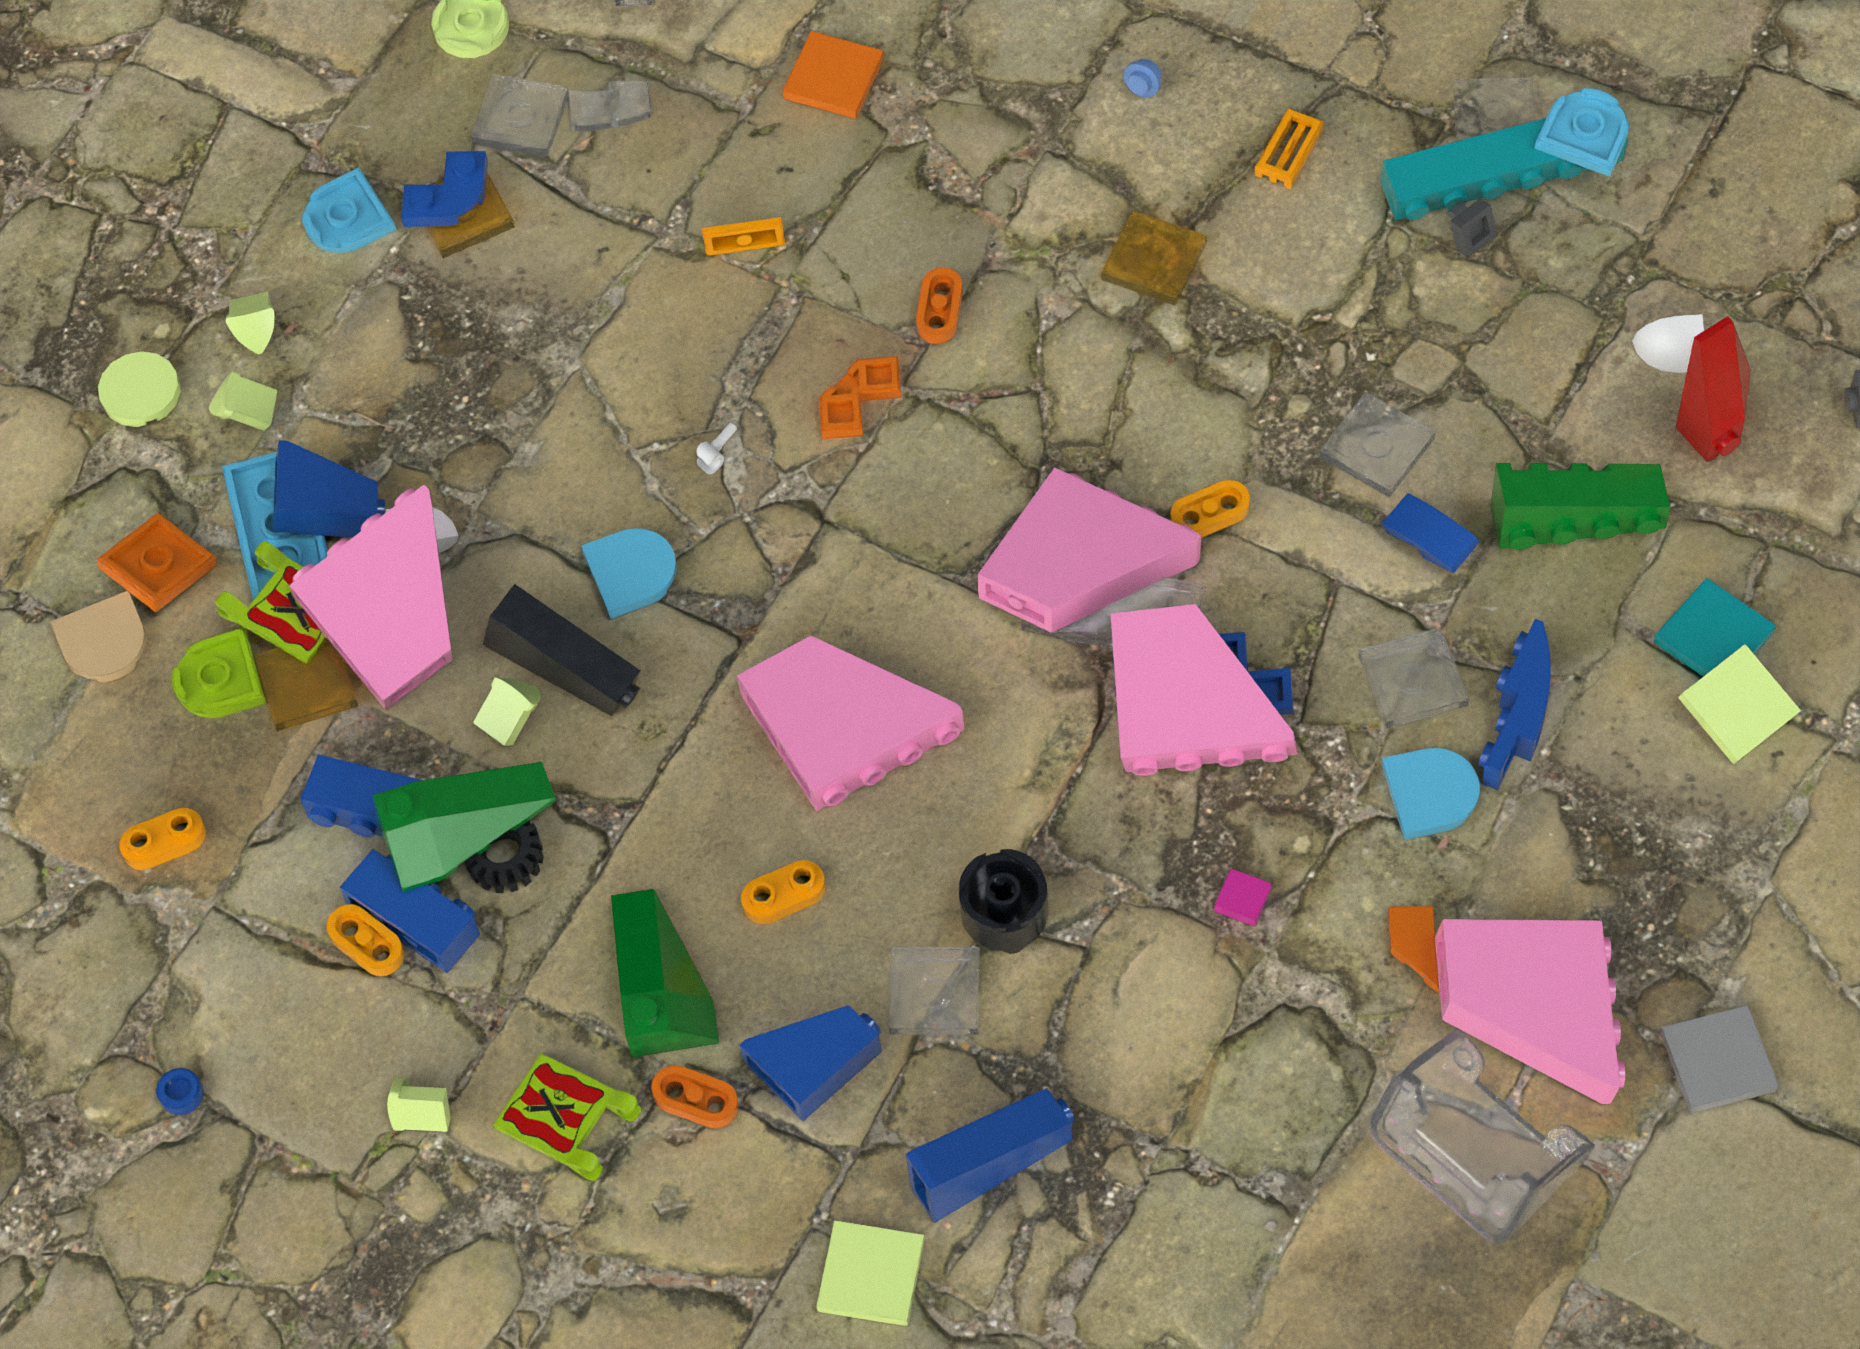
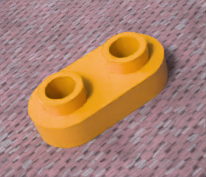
M1220 481L1177 500L1171 508L1170 521L1189 526L1196 533L1201 534V538L1242 521L1248 515L1250 509L1249 491L1238 481ZM1230 503L1235 505L1236 507L1232 509H1225L1222 506L1224 504ZM1193 519L1198 523L1190 525L1186 524L1185 521Z
M178 808L127 829L120 839V852L130 867L137 870H147L198 849L205 840L206 828L196 811L189 808ZM180 824H188L184 830H175V828ZM142 839L147 840L143 846L134 847L138 841Z
M799 860L750 881L744 887L741 894L744 914L754 923L770 924L816 904L825 893L824 873L816 863L808 860ZM800 876H808L810 878L805 884L795 882ZM761 893L770 895L766 901H757L755 899Z
M353 904L340 906L328 917L326 928L332 943L370 974L387 976L397 971L402 965L404 949L398 936L360 906ZM351 927L358 928L354 935H344L347 929ZM382 952L390 953L387 959L382 961L376 960L378 954Z

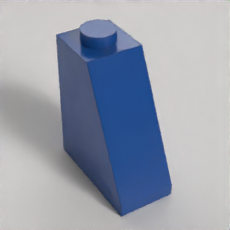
M279 440L275 460L273 532L353 538L361 532L360 528L367 519L377 513L385 514V499H378L377 481L289 441Z
M849 1005L745 1039L739 1045L743 1062L802 1121L807 1119L882 1052L879 1038L881 1030L876 1022L864 1012L859 1016Z

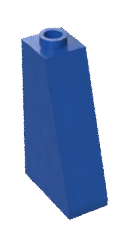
M1045 1088L906 1153L910 1186L933 1222L936 1223L1072 1141V1122L1075 1121L1073 1113L1062 1098L1055 1100L1048 1088Z

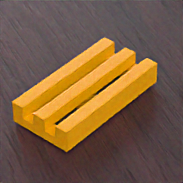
M1288 108L1255 166V176L1262 178L1263 175H1267L1270 182L1277 183L1280 180L1284 182V187L1291 189L1324 130V121ZM1294 121L1298 122V126L1276 165H1269ZM1308 127H1311L1288 171H1285L1284 169Z

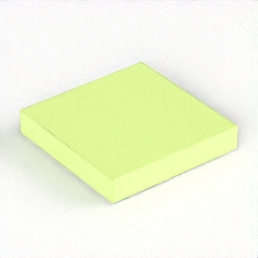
M1746 644L1678 697L1733 765L1801 712L1799 707Z
M834 1221L816 1306L817 1311L908 1326L925 1242L924 1235Z

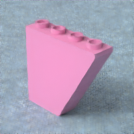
M1054 467L978 573L979 599L1053 633L1196 566L1200 560L1201 534L1196 533L1187 525L1177 524L1159 516L1150 508L1140 507L1124 500L1113 491L1103 490L1085 482L1084 479L1076 474H1068Z
M425 484L416 491L414 488H410L403 492L394 501L395 506L384 515L377 513L371 516L362 524L361 532L349 541L344 538L336 542L327 551L328 556L315 566L312 563L304 566L294 575V582L289 585L296 601L386 711L453 661L430 490Z
M1196 604L1110 613L1120 757L1126 773L1133 772L1135 775L1148 776L1157 773L1158 769L1175 767L1179 771H1194L1201 768L1203 764L1219 763L1221 766L1234 767L1242 765L1245 760L1262 758L1265 762H1280L1286 760L1289 755H1298L1292 729Z
M813 636L803 639L737 675L741 697L816 812L826 806L832 807L840 804L847 798L849 793L864 785L871 786L878 783L887 772L900 765L907 766L916 762L927 750L938 744H949L959 736L960 732L964 731L963 711L957 703Z
M1443 919L1435 936L1442 1020L1601 1104H1611L1619 1088L1624 1087L1625 1066L1623 1061L1617 1060L1616 1046H1619L1621 1029L1619 1020L1613 1019L1611 1005L1615 1003L1616 984L1614 978H1608L1607 964L1611 960V941L1609 937H1604L1602 921Z

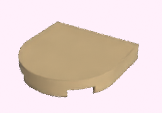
M129 591L122 592L50 621L69 668L78 676L96 679L97 682H110L129 674L136 667L135 663L139 660L144 648L147 646V635Z

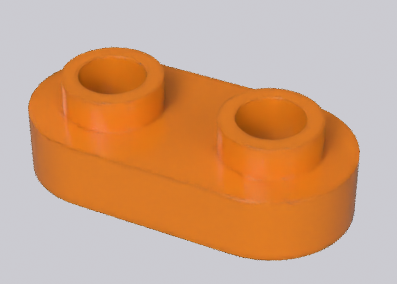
M946 267L935 268L929 271L922 280L916 324L919 336L928 343H945L956 334L963 297V286L960 275L953 269ZM940 291L949 292L946 295L937 294ZM934 325H942V326H943V327H940V328H931V327L934 326Z
M679 1065L667 1066L658 1071L653 1078L651 1089L655 1103L661 1110L710 1128L725 1127L738 1114L739 1103L736 1092L725 1081ZM674 1088L683 1090L679 1097L672 1098L668 1096V1093ZM714 1103L724 1104V1108L719 1112H711L709 1110V1107Z

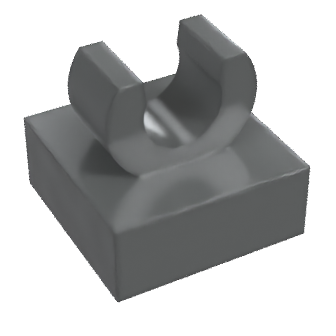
M1480 198L1469 207L1458 203L1447 211V215L1453 218L1450 223L1457 251L1467 257L1498 235L1491 204Z

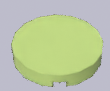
M441 0L433 11L431 26L437 44L446 53L459 58H476L489 54L502 44L508 35L509 17L501 0Z
M144 351L126 354L113 361L102 373L98 384L99 400L108 416L121 425L132 427L146 426V422L154 419L158 422L167 417L177 405L181 393L178 374L170 361L157 353Z

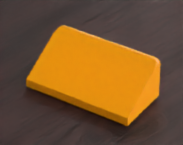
M782 217L702 228L706 256L785 245Z

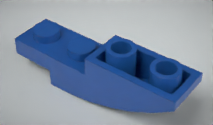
M1538 619L1534 620L1528 633L1521 631L1512 653L1517 658L1512 668L1504 666L1496 685V689L1502 691L1499 708L1503 710L1495 728L1500 733L1495 744L1487 742L1479 760V766L1484 767L1482 784L1499 790L1514 756L1531 762L1545 720L1550 688L1551 659L1544 623Z

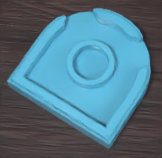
M1583 88L1582 91L1566 96L1563 95L1555 101L1536 140L1534 149L1610 177L1628 135L1629 122L1615 97L1599 89Z
M359 167L317 188L310 195V201L302 215V221L309 239L319 248L329 252L344 253L354 251L396 231L394 221Z
M627 529L581 545L583 555L610 620L649 606L662 599L667 594V589L677 574L676 558L671 545L661 535L647 529Z
M1427 748L1382 758L1383 771L1404 840L1458 828L1474 811L1480 793L1479 779L1473 766L1458 753L1443 748Z

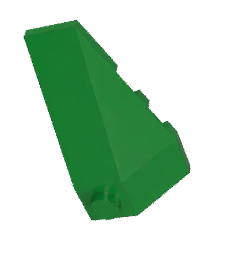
M542 762L416 781L372 795L376 817L403 892L447 878L457 871V866L475 853L480 855L489 849L490 843L509 830H516L556 802Z
M648 889L611 895L625 1037L631 1057L720 1044L714 1001L656 891Z

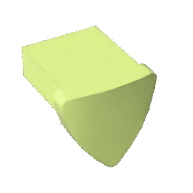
M263 292L229 300V314L226 316V324L230 331L249 350L256 354H262L270 341L274 328V307L271 304L269 293Z
M231 371L214 395L209 405V411L212 415L222 419L230 418L265 431L272 423L277 390L241 377L239 373Z
M495 677L491 683L492 689L473 723L502 745L512 746L530 713L538 705L541 695L539 689L534 685L515 679Z
M395 1076L387 1102L389 1120L393 1130L448 1132L451 1117L446 1088L410 1086V1077Z

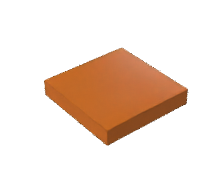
M811 31L784 86L783 98L857 119L884 61V50Z
M156 513L97 558L98 568L154 612H158L217 566L215 555L159 513Z

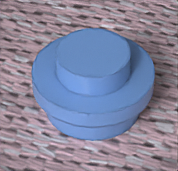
M1140 59L1131 62L1126 67L1123 78L1127 87L1134 94L1141 97H1152L1161 87L1162 72L1153 61Z

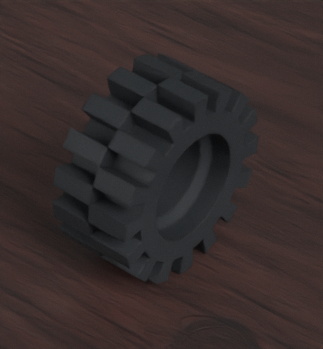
M530 820L514 831H507L490 843L491 845L501 839L516 841L519 845V850L514 858L501 863L492 862L487 858L486 850L480 855L475 853L465 860L468 872H470L476 884L480 881L482 888L488 891L494 885L496 893H504V886L509 885L511 892L518 890L517 882L522 881L525 887L531 883L530 873L537 877L540 872L538 863L543 864V847L534 823H530Z

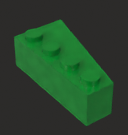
M1496 463L1490 507L1499 549L1513 548L1523 550L1536 544L1554 542L1555 544L1562 545L1577 539L1593 537L1609 539L1617 534L1633 532L1650 534L1659 529H1665L1667 526L1670 503L1661 464L1609 463L1602 471H1593L1590 466H1587V463H1571L1566 470H1548L1547 463H1530L1528 466L1529 470H1512L1511 463Z

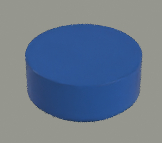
M176 1068L166 1072L160 1078L156 1094L167 1112L174 1115H184L194 1111L200 1105L204 1090L198 1076L193 1071L186 1068Z

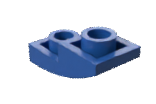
M1409 493L1405 495L1382 522L1388 534L1416 547L1424 559L1451 573L1458 569L1480 543L1476 536L1456 521Z

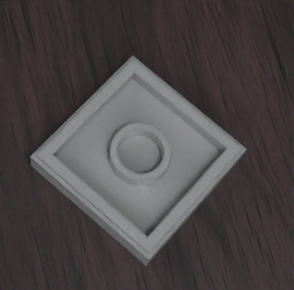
M1748 1005L1661 1028V1037L1690 1114L1777 1092L1779 1085Z

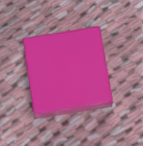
M1231 868L1214 905V912L1256 927L1272 890V883Z

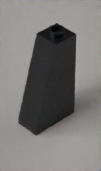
M516 584L512 586L490 615L483 645L606 714L612 716L620 705L627 709L638 694L640 687L636 685L641 670Z

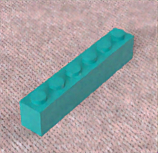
M1546 118L1384 160L1380 182L1394 221L1404 218L1415 220L1425 216L1430 211L1442 208L1450 210L1458 203L1465 205L1468 201L1479 198L1494 199L1503 195L1506 191L1521 187L1523 189H1532L1541 185L1544 181L1559 177L1561 179H1570L1589 169L1534 149L1536 140ZM1626 138L1616 165L1624 159L1629 142L1628 138Z

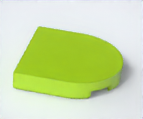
M245 627L192 644L186 649V654L172 671V685L178 700L185 709L197 716L219 718L267 703Z

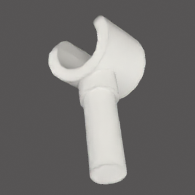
M729 423L711 443L706 441L698 446L697 465L707 474L715 473L722 466L724 456L719 451L736 432L737 427L734 424Z

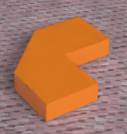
M898 356L857 359L847 369V374L834 387L830 386L819 397L822 439L863 436L861 401L901 398Z
M1433 906L1389 907L1390 953L1402 964L1409 965L1424 978V982L1437 993H1440Z

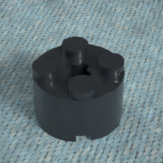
M1000 849V853L987 856L984 853L977 856L964 869L959 881L961 918L964 929L973 940L986 948L1015 954L1033 942L1042 933L1049 914L1048 892L1043 872L1034 859L1017 850Z

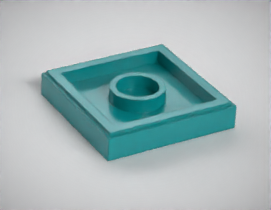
M1706 578L1656 633L1654 643L1704 677L1745 644L1755 655L1774 634L1776 625Z

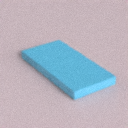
M277 452L222 466L253 600L275 574V572L268 571L257 563L258 556L255 555V550L263 541L269 542L286 557L303 567L311 563L315 566L328 556L325 536L273 532L274 478Z

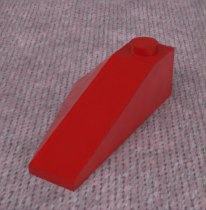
M1728 316L1694 337L1675 427L1706 462L1719 454L1726 456L1738 447L1741 442L1746 415L1751 369L1734 322Z

